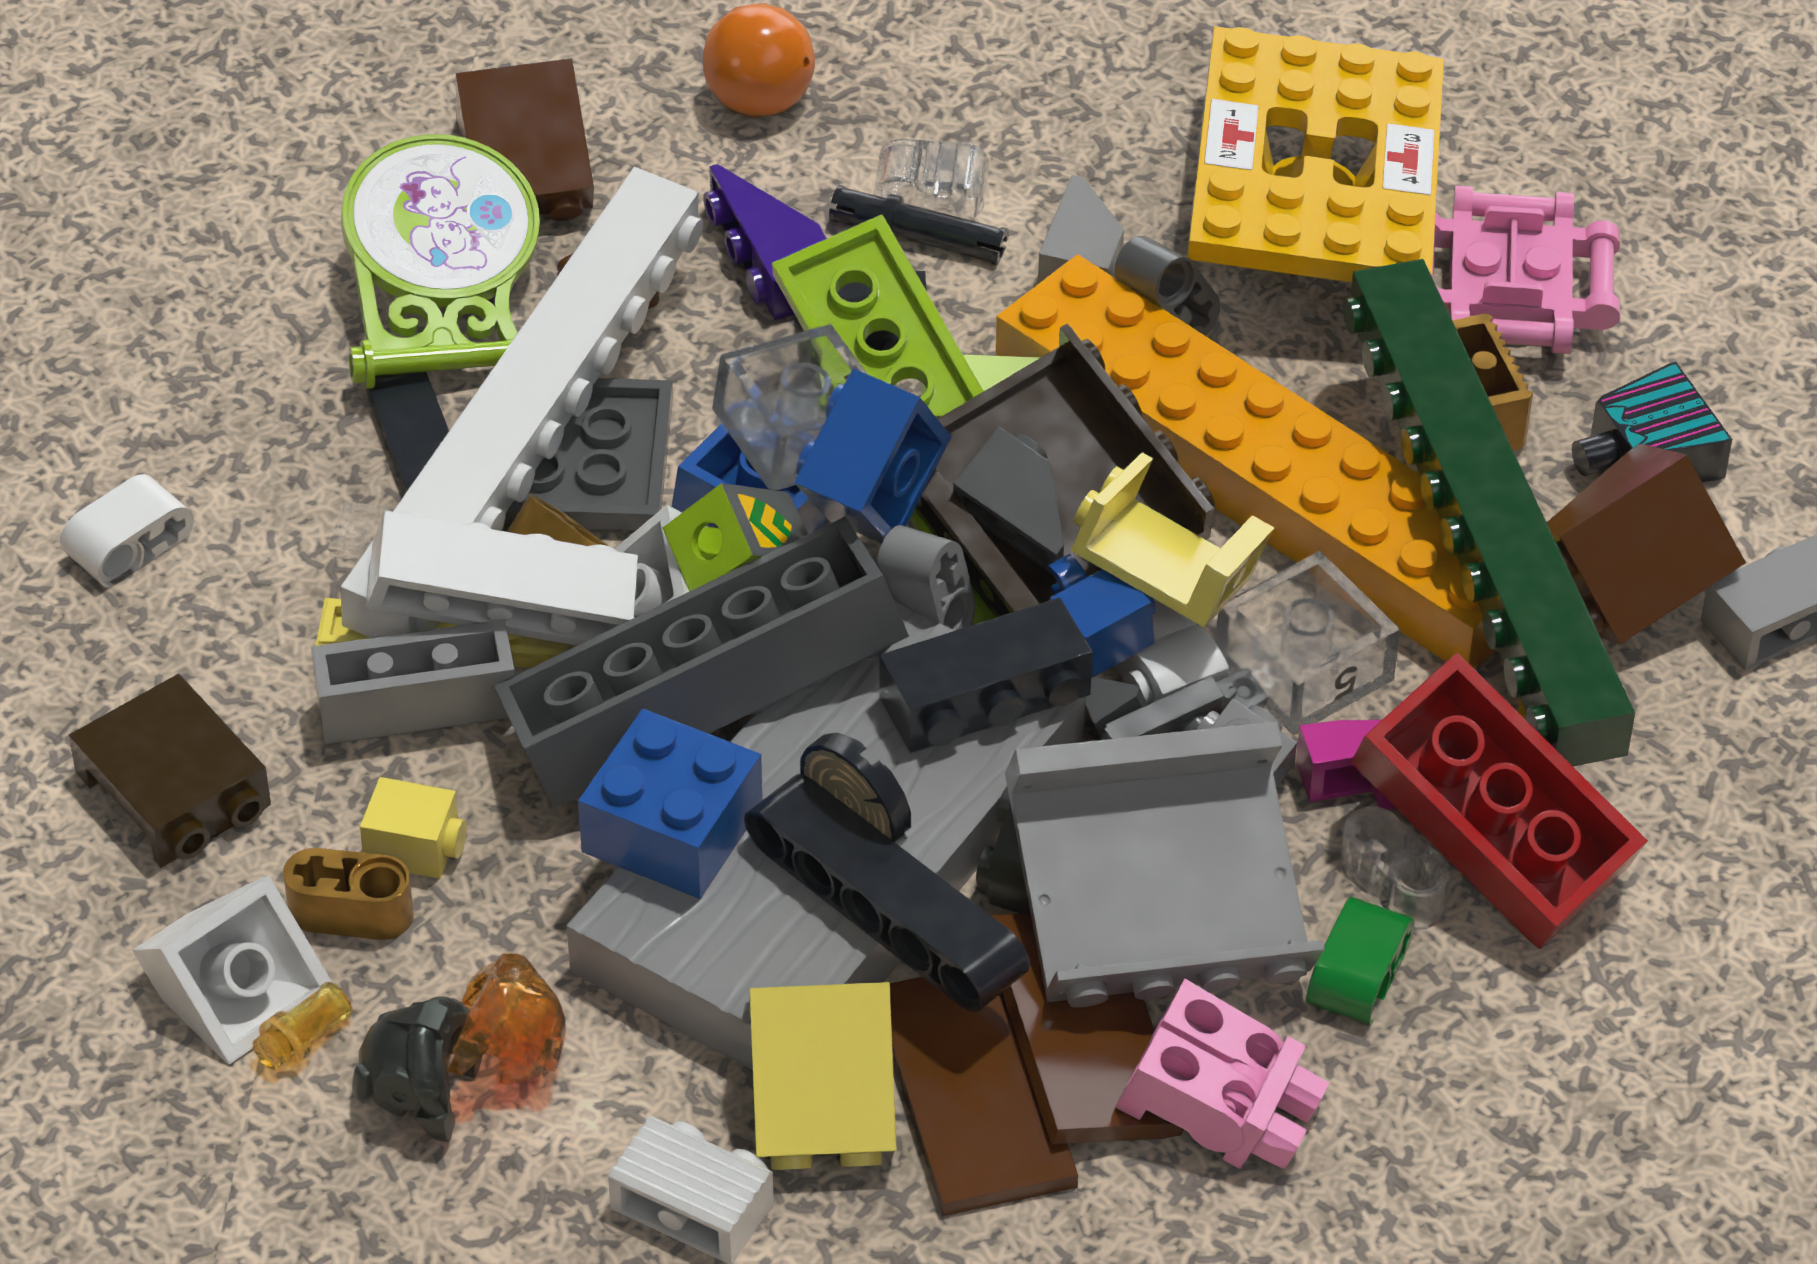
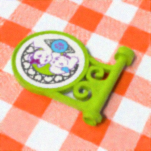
M443 134L417 135L397 140L378 149L365 159L353 173L343 197L341 229L345 246L353 261L366 340H361L359 347H349V369L353 384L363 383L365 389H371L375 386V376L495 366L518 334L510 314L509 296L515 282L525 272L533 258L538 240L540 216L537 200L530 184L520 170L499 152L477 141L463 137ZM373 283L383 291L397 297L389 306L388 325L392 332L406 338L393 336L383 328L378 315ZM495 297L494 305L488 299ZM439 308H446L443 317ZM408 313L420 315L426 321V327L421 333L415 335L418 331V319H404L402 316ZM468 313L481 316L483 321H478L474 315L468 318L467 334L474 339L481 340L491 336L496 329L501 341L471 342L460 332L457 320Z

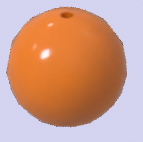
M767 3L734 7L712 26L706 37L703 50V71L706 83L712 94L725 107L735 113L751 118L783 113L805 95L815 69V54L811 36L806 27L791 13L781 7Z

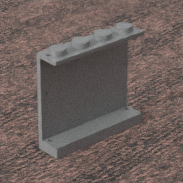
M1278 721L1015 749L1005 772L1047 1002L1068 1000L1071 1007H1088L1106 1001L1108 995L1134 992L1137 999L1149 1000L1173 993L1175 987H1180L1184 979L1195 985L1200 984L1201 988L1207 992H1217L1238 986L1241 983V979L1266 977L1267 982L1270 984H1284L1297 981L1300 977L1307 975V972L1311 971L1325 949L1323 940L1307 941L1272 770V764L1283 746Z

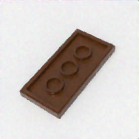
M1031 914L991 915L1018 937L1029 956V971L1002 993L1051 1145L1166 1139L1181 1136L1184 1129L1148 1110L1138 1120L1115 1108L1155 1032L1145 1001L1135 998L1134 992L1108 995L1106 1001L1088 1007H1071L1068 1000L1047 1002Z
M923 977L890 983L893 1060L942 1215L946 1216L1078 1188V1172L1068 1144L1051 1145L1003 993L981 1011L975 1013L959 1006Z

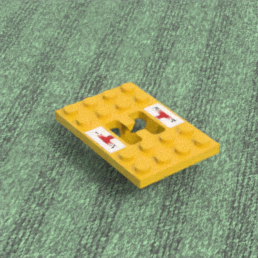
M1214 26L1187 258L1195 261L1352 282L1353 271L1424 259L1432 276L1444 58L1427 56L1415 51L1403 53L1374 49L1357 43L1345 45L1312 40L1300 35L1288 37L1254 32L1251 29L1242 27L1230 29ZM1281 126L1300 130L1304 134L1301 156L1282 159L1273 165L1266 127ZM1337 136L1365 138L1374 144V148L1356 177L1348 168L1331 159L1334 139Z

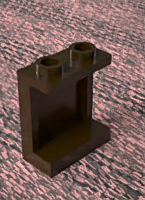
M179 673L68 735L76 774L89 788L100 783L147 835L151 843L153 859L160 868L178 858L190 859L195 857L207 846L209 840L233 826L245 827L252 824L260 817L264 809L271 805L266 766Z

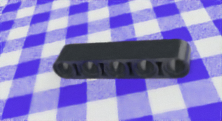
M796 774L745 813V828L751 840L760 851L967 1011L975 1013L981 1011L1029 971L1030 960L1028 953L1013 932L811 778L802 774Z

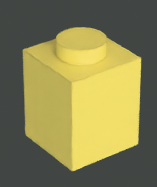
M379 777L360 825L363 853L393 856L406 865L409 873L441 879L448 858L458 859L462 854L466 840L467 822L464 819L458 818L456 791Z

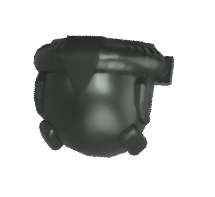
M446 996L433 997L423 1002H413L409 1007L395 1009L379 1015L377 1022L370 1027L359 1049V1065L354 1069L352 1078L353 1095L359 1101L371 1098L379 1107L398 1117L404 1116L408 1110L418 1112L416 1118L428 1135L435 1140L450 1142L456 1115L452 1112L450 1103L448 1053L454 1061L455 1070L458 1074L472 1077L477 1075L483 1057V1031L478 1030V1021L472 1017L470 1010L462 1002Z

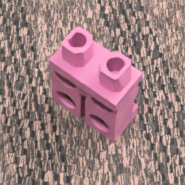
M1184 979L1162 1016L1115 1108L1138 1120L1148 1110L1188 1131L1191 1137L1204 1148L1215 1152H1224L1222 1160L1238 1169L1242 1168L1250 1153L1285 1170L1307 1130L1275 1112V1109L1279 1107L1308 1123L1318 1107L1329 1082L1298 1065V1061L1306 1047L1304 1044L1287 1036L1283 1043L1278 1034L1269 1027Z

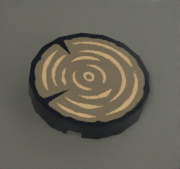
M841 733L824 734L809 745L800 757V774L814 780L901 846L908 838L904 833L911 828V810L905 793L891 770L886 765H883L880 760L871 765L867 759L860 755L866 749L863 746L864 744Z

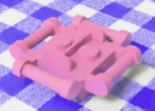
M1455 185L1452 219L1440 218L1435 212L1434 247L1450 248L1449 289H1438L1452 320L1486 313L1493 316L1492 323L1497 324V331L1502 333L1501 339L1506 341V344L1551 347L1552 353L1571 354L1573 328L1605 330L1614 327L1620 320V300L1614 295V255L1620 248L1619 228L1612 222L1604 220L1593 222L1586 228L1573 227L1574 193L1556 192L1555 198L1473 192V186ZM1472 216L1485 217V220H1472ZM1553 221V226L1543 225V222ZM1433 247L1432 278H1434V247ZM1573 257L1590 258V295L1586 299L1572 298Z

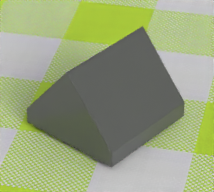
M1091 676V695L1086 696L1085 705L1100 737H1102L1105 724L1148 705L1138 685Z

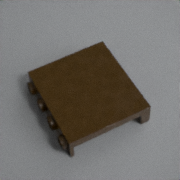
M1068 323L1060 327L1058 348L938 418L952 437L915 508V512L933 535L960 544L970 583L996 618L1050 601V597L1053 596L1050 592V587L1058 583L1050 573L980 526L953 491L954 481L999 426L1014 437L1017 434H1024L1030 437L1045 450L1047 459L1051 462L1064 541V556L1071 554L1080 563L1087 577L1102 570V568L1070 551L1081 528L1073 523L1076 512L1091 490L1100 492L1105 480L1116 466L1124 470L1141 453L1148 455L1153 460L1135 500L1205 540L1211 536L1215 502L1207 486L1198 477L1190 479L1179 465L1177 452L1169 438L1160 430L1152 431L1141 417L1140 405L1132 391L1124 384L1119 386L1115 384L1105 371V363L1097 347L1089 339L1081 341Z

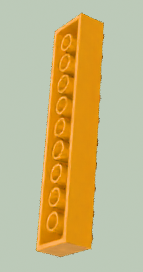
M1079 254L1075 255L996 316L995 356L1041 358L1059 347L1060 327L1067 323L1081 341L1089 339L1102 355L1106 367L1105 371L1117 386L1124 384L1132 391L1140 405L1141 417L1152 431H1162L1172 442L1178 455V463L1190 479L1198 477L1207 486L1214 499L1217 511L1240 526H1243L1253 515L1274 527L1267 544L1445 662L1455 653H1458L1475 669L1497 650L1490 649L1486 642L1482 624L1483 614L1477 601L1469 602L1465 595L1461 576L1462 567L1457 556H1449L1444 548L1441 536V521L1436 509L1428 510L1424 503L1421 492V476L1418 472Z

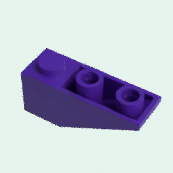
M719 164L709 166L710 191L705 192L703 195L705 211L713 227L723 226L725 230V245L734 265L744 264L747 287L755 304L765 302L774 320L795 315L773 276L772 263L827 239L823 230L817 222Z

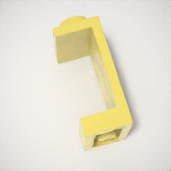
M1141 453L1124 470L1116 466L1105 480L1099 493L1091 490L1084 498L1073 520V523L1081 528L1070 551L1205 628L1251 578L1274 527L1252 515L1221 548L1217 547L1135 500L1153 460L1148 455Z
M890 982L749 988L756 1157L770 1156L771 1170L812 1168V1155L840 1153L841 1167L882 1165V1151H897Z

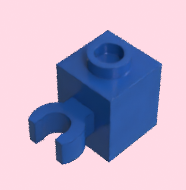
M1071 554L1048 565V571L1058 581V583L1050 587V592L1053 595L1050 597V600L1061 598L1093 651V677L1154 644L1152 615L1156 613V605L1152 597L1103 569L1087 577L1080 563Z

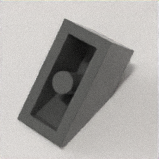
M999 426L954 481L953 491L980 526L1050 573L1048 565L1064 557V541L1051 462L1047 459L1045 450L1033 439L1024 434H1017L1014 437Z

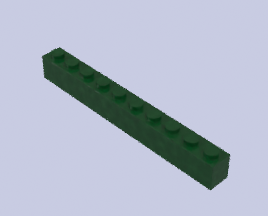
M1424 259L1353 271L1351 296L1343 300V317L1349 334L1358 335L1362 344V359L1365 371L1369 377H1376L1380 384L1381 401L1385 416L1389 421L1396 420L1401 431V447L1404 458L1408 465L1415 464L1419 471L1424 503L1428 510L1436 509L1441 521V536L1444 548L1449 556H1457L1462 567L1461 576L1465 595L1469 602L1477 601L1483 614L1482 624L1486 642L1490 649H1498L1504 661L1505 682L1510 695L1513 698L1520 697L1526 710L1525 720L1573 767L1628 756L1635 718L1634 708Z

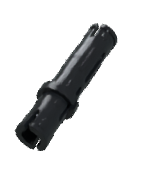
M843 185L836 187L831 203L837 204L836 209L832 207L829 209V221L841 222L857 226L879 215H883L895 237L986 260L995 265H999L1006 249L1005 246H1001L1002 242H1007L1009 237L1008 228H998L906 204L902 196L889 194L887 198L848 189Z

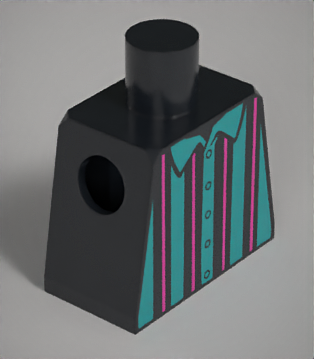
M1673 362L1602 395L1595 404L1591 435L1574 441L1571 451L1578 472L1582 476H1589L1608 470L1629 450L1639 444H1645L1687 455L1700 480L1704 483L1726 477L1733 439L1678 363Z

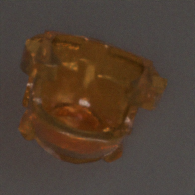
M502 953L495 962L482 968L469 980L463 998L459 1001L468 1007L469 1012L460 1036L452 1050L448 1072L462 1076L483 1054L496 1056L499 1059L496 1071L497 1084L510 1085L529 1082L540 1076L545 1079L550 1072L556 1071L566 1041L565 1012L558 996L525 956L517 953Z

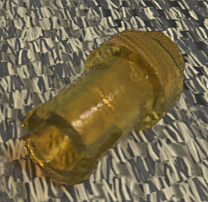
M325 982L316 992L288 1013L278 1011L263 1022L259 1028L260 1036L253 1040V1049L259 1060L271 1070H276L283 1064L293 1068L311 1054L312 1044L341 1022L351 1018L350 1016L353 1015L352 1005L346 994L332 982Z

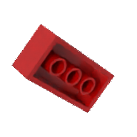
M1455 653L1364 736L1351 761L1539 949L1543 948L1632 864L1648 842L1613 805L1458 653Z

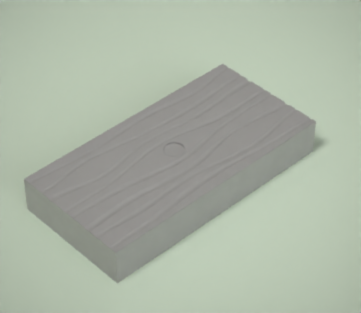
M894 601L909 637L891 645L886 652L955 630L941 623H934L922 614L911 611L908 607ZM879 656L864 658L833 673L828 680L819 685L804 687L775 701L767 710L755 714L731 742L761 754L763 799H765L790 778L800 774L801 755L809 745L822 735L837 732L857 739L866 747L860 755L867 759L871 765L875 764L878 760L883 765H886L905 793L911 810V828L904 833L908 838L900 847L960 891L976 872L979 859L987 845L995 847L1002 825V822H999L997 819V811L1000 798L1007 786L1005 772L1015 749L1083 742L1086 696L1065 706H1055L1017 718L1007 725L993 726L956 738L945 745H934L910 753L879 698ZM747 830L701 899L618 867L566 925L570 972L752 1070L749 988L884 982L901 962L899 958L768 858L757 848Z

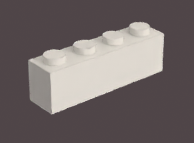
M385 510L372 543L366 609L455 625L505 619L508 634L578 646L634 619L638 555L618 552L606 545L584 546L556 541L543 534L522 535L493 530L481 523L470 522L460 524L431 519L422 513L414 511L397 513Z

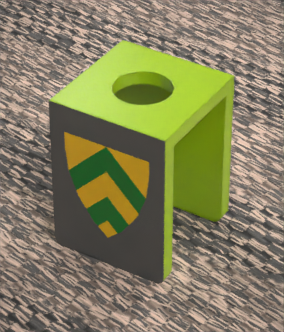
M724 483L718 485L662 527L689 591L808 535L789 493ZM709 523H714V524H716L719 528H712V527H705V526H706L707 524H709Z

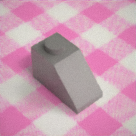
M1072 175L1039 252L1038 284L1077 254L1116 278L1115 263L1119 252L1123 248L1124 228L1083 177Z

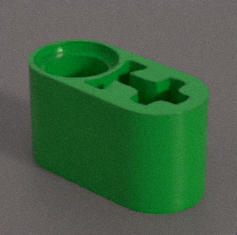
M1350 896L1346 900L1324 945L1325 950L1314 966L1307 989L1306 1002L1372 1025L1374 1022L1371 1020L1373 1006L1377 998L1384 1000L1409 948L1415 919Z

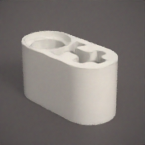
M141 474L130 478L77 512L65 525L61 533L60 545L66 554L100 584L110 588L113 586L110 581L129 569L135 572L185 540L192 530L194 517L186 506L151 476Z

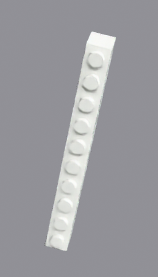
M637 167L632 169L393 512L414 511L422 513L431 519L460 524L470 522L481 523L493 530L502 531L508 508L513 501L522 502L533 484L536 468L543 458L551 459L555 455L563 438L564 427L572 415L579 417L585 411L591 398L593 384L601 373L608 375L612 371L620 354L621 343L629 332L636 334L646 318L649 302L655 293H664L669 287L675 273L676 262L683 252L691 253L696 247L703 229V220L698 218L699 192ZM372 541L340 587L342 626L370 638L437 629L440 624L438 621L366 609Z

